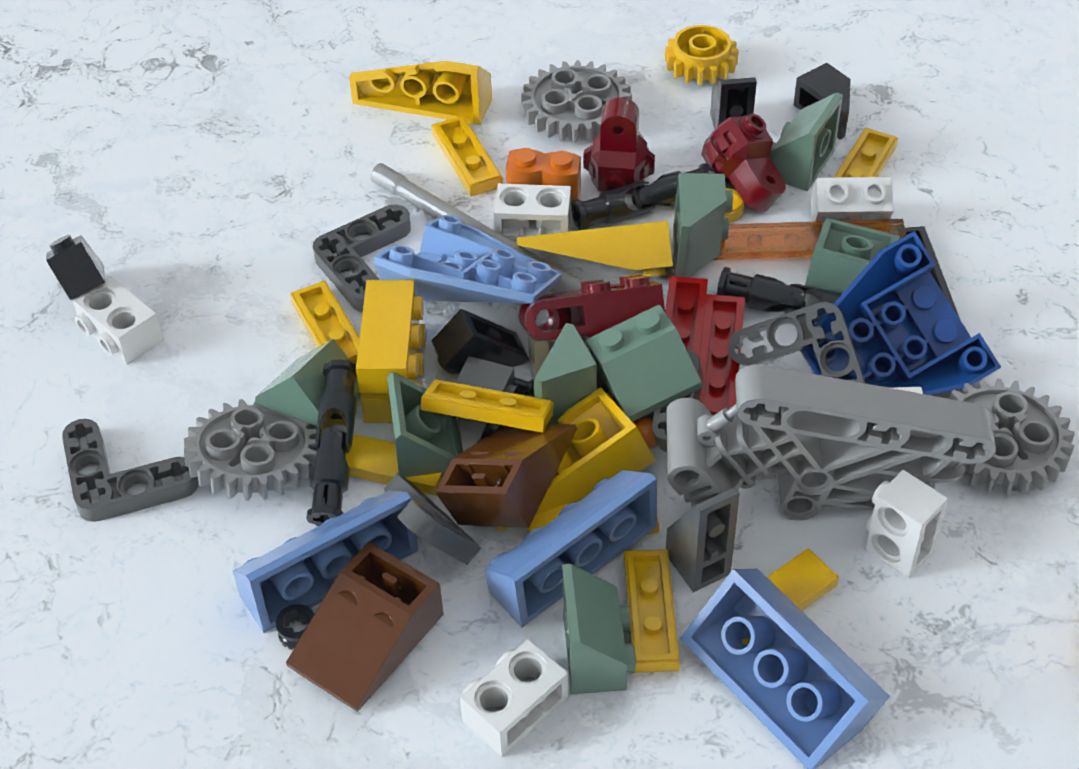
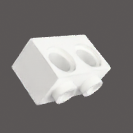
M891 177L816 178L810 196L812 229H822L826 217L871 229H886L894 212Z
M498 183L494 207V227L496 232L512 241H517V237L569 232L571 186Z
M112 276L107 277L105 283L72 299L77 312V316L74 319L80 331L85 336L92 335L98 340L101 348L109 356L116 355L126 365L164 341L157 313Z
M902 470L891 482L883 481L872 497L871 502L875 506L873 514L866 525L869 534L865 549L910 578L935 550L948 498L905 470Z
M527 639L517 649L506 651L498 660L496 667L483 678H476L466 686L460 697L462 721L495 752L503 757L569 697L568 672ZM524 678H535V679H536L535 681H532V682H524V681H521V680L524 679ZM491 707L503 708L498 712L487 711V709Z

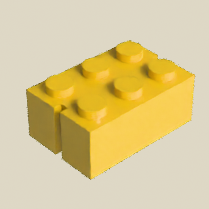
M366 280L356 362V374L359 393L361 394L364 423H392L387 376L391 372H395L421 386V382H416L418 376H424V354L419 353V349L426 347L427 331L426 324H419V320H423L424 302L423 296H416L414 280Z

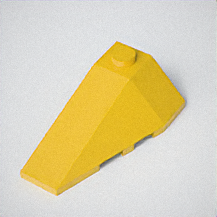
M438 61L352 72L349 76L352 103L357 105L447 120L464 116L468 123L481 125L492 102L491 73L477 65Z
M668 221L516 238L517 245L634 271L643 270V276L666 275L665 267H673Z
M601 387L569 408L557 420L559 424H575L578 429L536 515L564 504L580 501L590 494L600 481L606 478L610 479L622 470L641 472L656 461L636 425ZM496 527V528L498 529V531H501V530L506 529V528H509V527Z

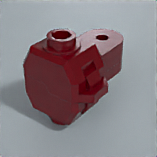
M613 98L605 104L600 134L594 139L593 145L586 148L583 153V168L589 172L591 181L600 192L645 181L646 177L654 174L655 154L649 151L646 140L639 132V108L632 100L627 98ZM633 189L628 190L626 194H633Z
M751 113L745 116L729 117L718 125L705 140L701 153L705 162L713 169L714 174H725V179H730L743 202L757 212H766L786 190L784 179L770 159L773 139L766 130L765 121L759 115Z

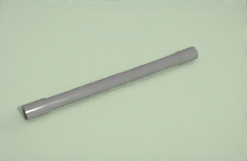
M379 163L373 168L371 181L390 193L401 196L436 218L442 215L456 216L462 220L463 224L472 226L531 258L548 264L552 269L562 273L561 280L553 286L561 292L581 289L580 282L584 281L581 278L566 273L524 247L517 245L512 240L410 182L404 175L387 165Z

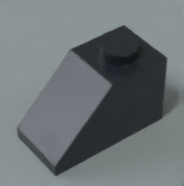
M825 63L796 78L793 105L801 110L834 93L843 94L837 138L841 140L845 137L847 129L851 79L829 63Z
M755 77L720 80L712 86L710 115L714 130L729 117L745 116L754 113L757 84Z
M66 235L49 245L51 250L46 254V261L70 300L105 283L104 265L82 235L72 239L71 235Z
M460 309L431 340L438 355L437 361L439 365L450 374H460L469 356L509 367L523 365L529 360L516 332L464 309Z

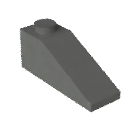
M735 487L695 505L667 528L666 549H668L669 560L693 593L731 573L740 496Z

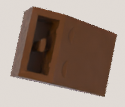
M547 424L542 433L502 426L452 458L435 493L458 525L529 528L578 428L575 424Z
M368 542L339 572L286 661L287 667L358 712L444 615L440 583Z

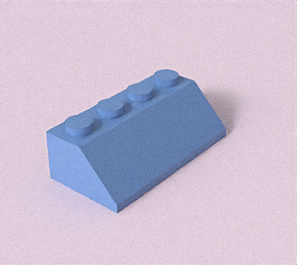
M622 470L612 478L600 481L586 497L577 503L573 502L565 506L558 517L543 528H535L525 537L522 543L509 552L497 555L491 561L489 567L485 569L489 593L521 627L525 626L563 597L562 564H573L594 574L657 527V479L651 473Z
M388 490L375 498H369L346 513L326 520L322 525L299 537L291 538L274 550L260 557L252 558L233 570L239 596L263 633L276 627L275 620L277 615L285 607L302 604L312 608L320 604L339 572L368 542H371L399 560L417 552V536L397 518L412 500L407 492Z
M758 568L733 569L680 637L689 649L807 769L819 767L859 734L890 698L888 693ZM751 638L748 643L743 644L742 639Z

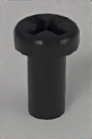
M515 377V385L519 386L520 392L525 393V396L534 397V379L528 382Z

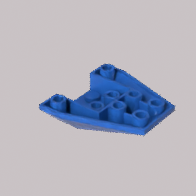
M915 231L880 250L835 301L834 305L841 310L845 318L866 384L887 388L921 387L923 394L933 396L952 392L953 390H962L965 383L973 385L980 381V379L1000 369L1001 365L981 334L978 333L971 337L931 275L930 271L936 264ZM827 312L815 324V327L821 326L828 339V341L819 342L821 347L831 341L844 340L843 334L838 337L833 335L831 322L836 320V315L829 316ZM810 347L801 350L800 352L812 372L822 376L814 348ZM840 348L832 350L826 359L827 366L832 371L844 370L850 361L848 352ZM854 372L843 380H856V373Z

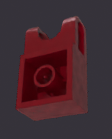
M642 274L620 276V283L610 285V281L604 282V279L580 282L581 289L544 294L531 304L521 303L518 310V319L523 329L538 340L548 341L557 339L565 324L569 323L575 326L582 340L586 342V339L659 304L665 312L662 284L650 281L649 276H642ZM546 309L549 313L546 323L536 325V316L541 310Z

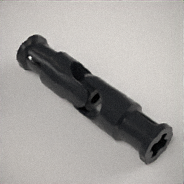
M702 163L698 169L684 172L714 174L713 169L708 163ZM674 171L664 174L650 185H647L649 182L640 181L603 191L599 197L590 200H572L571 213L578 230H587L588 226L606 221L611 224L651 212L656 208L654 205L674 206L678 174L681 172ZM633 189L632 202L641 210H631L627 206L625 194L628 190Z
M724 267L719 278L716 295L745 297V303H747L749 308L766 312L783 311V313L787 314L806 307V293L815 296L821 302L833 304L842 293L801 284L786 285L784 282L773 277L756 274L754 277L733 273L731 268ZM822 311L821 313H819L820 318L826 313V311Z
M331 360L325 363L323 367L326 386L325 393L320 395L315 437L317 453L312 464L310 487L314 490L312 508L307 510L306 520L309 523L317 526L322 525L330 518L344 514L341 511L343 493L348 490L350 473L345 456L352 447L357 399L353 396L354 384L357 379L356 364L348 360ZM340 424L347 426V431L345 433L332 425Z

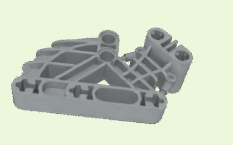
M754 364L740 369L735 378L736 404L730 409H722L714 416L703 403L693 398L676 399L667 407V480L679 495L684 494V501L686 503L691 502V508L733 487L737 490L739 488H751L755 485V480L775 478V475H778L780 510L782 515L788 519H810L819 512L822 506L874 510L875 504L871 501L876 489L885 480L891 482L902 470L935 489V483H948L960 479L965 472V463L977 464L985 462L996 452L989 410L982 405L766 365ZM780 461H781L782 464H783V465H780V466H774V464H776V463H778V462H780Z

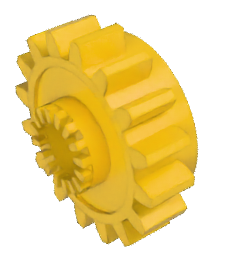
M694 25L686 27L677 32L674 39L669 38L668 46L665 48L667 70H674L673 77L675 78L685 76V83H689L694 79L697 80L698 85H702L704 80H709L710 83L716 84L717 77L726 80L728 79V73H735L739 49H736L737 42L731 41L729 34L714 26Z

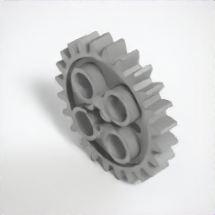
M576 60L574 66H569L566 61H562L561 68L550 64L549 72L539 69L538 77L530 76L529 84L523 85L524 92L521 93L523 117H527L528 125L535 124L536 132L546 129L547 138L559 134V141H563L567 136H572L574 143H577L581 136H584L590 142L592 141V135L600 134L603 109L609 100L617 97L632 100L631 86L625 84L624 76L617 77V70L606 72L605 64L594 68L593 61H590L586 66H581L579 60Z
M997 378L994 387H990L984 379H980L978 389H975L969 383H965L962 393L953 390L950 399L979 404L989 410L996 445V452L989 460L977 464H964L965 472L963 475L967 473L972 475L970 485L975 486L982 480L987 482L988 492H992L996 485H1002L1005 494L1010 495L1012 486H1017L1023 494H1028L1031 483L1039 490L1044 489L1046 480L1055 483L1059 472L1066 471L1075 446L1072 444L1075 433L1068 430L1070 418L1059 417L1062 407H1048L1049 395L1040 398L1034 397L1035 387L1033 386L1023 392L1019 390L1018 381H1014L1011 387L1008 388L1004 387L1002 380Z
M239 399L238 407L234 408L228 403H223L222 412L209 409V419L197 417V427H189L188 437L184 438L185 466L189 467L190 477H198V485L200 487L211 484L212 494L226 489L228 499L233 498L240 492L243 493L245 501H249L252 494L258 492L265 500L268 498V491L274 490L279 495H284L285 485L296 489L299 488V478L308 480L311 478L312 464L317 453L315 445L316 429H314V425L255 404V401L253 405H247L243 399Z

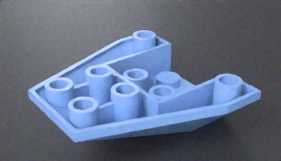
M452 215L439 216L425 225L420 253L414 254V250L407 246L394 245L376 255L373 263L381 280H414L416 296H423V301L531 304L555 286L562 276V273L552 269L548 264L539 262L472 226L463 224L460 218Z

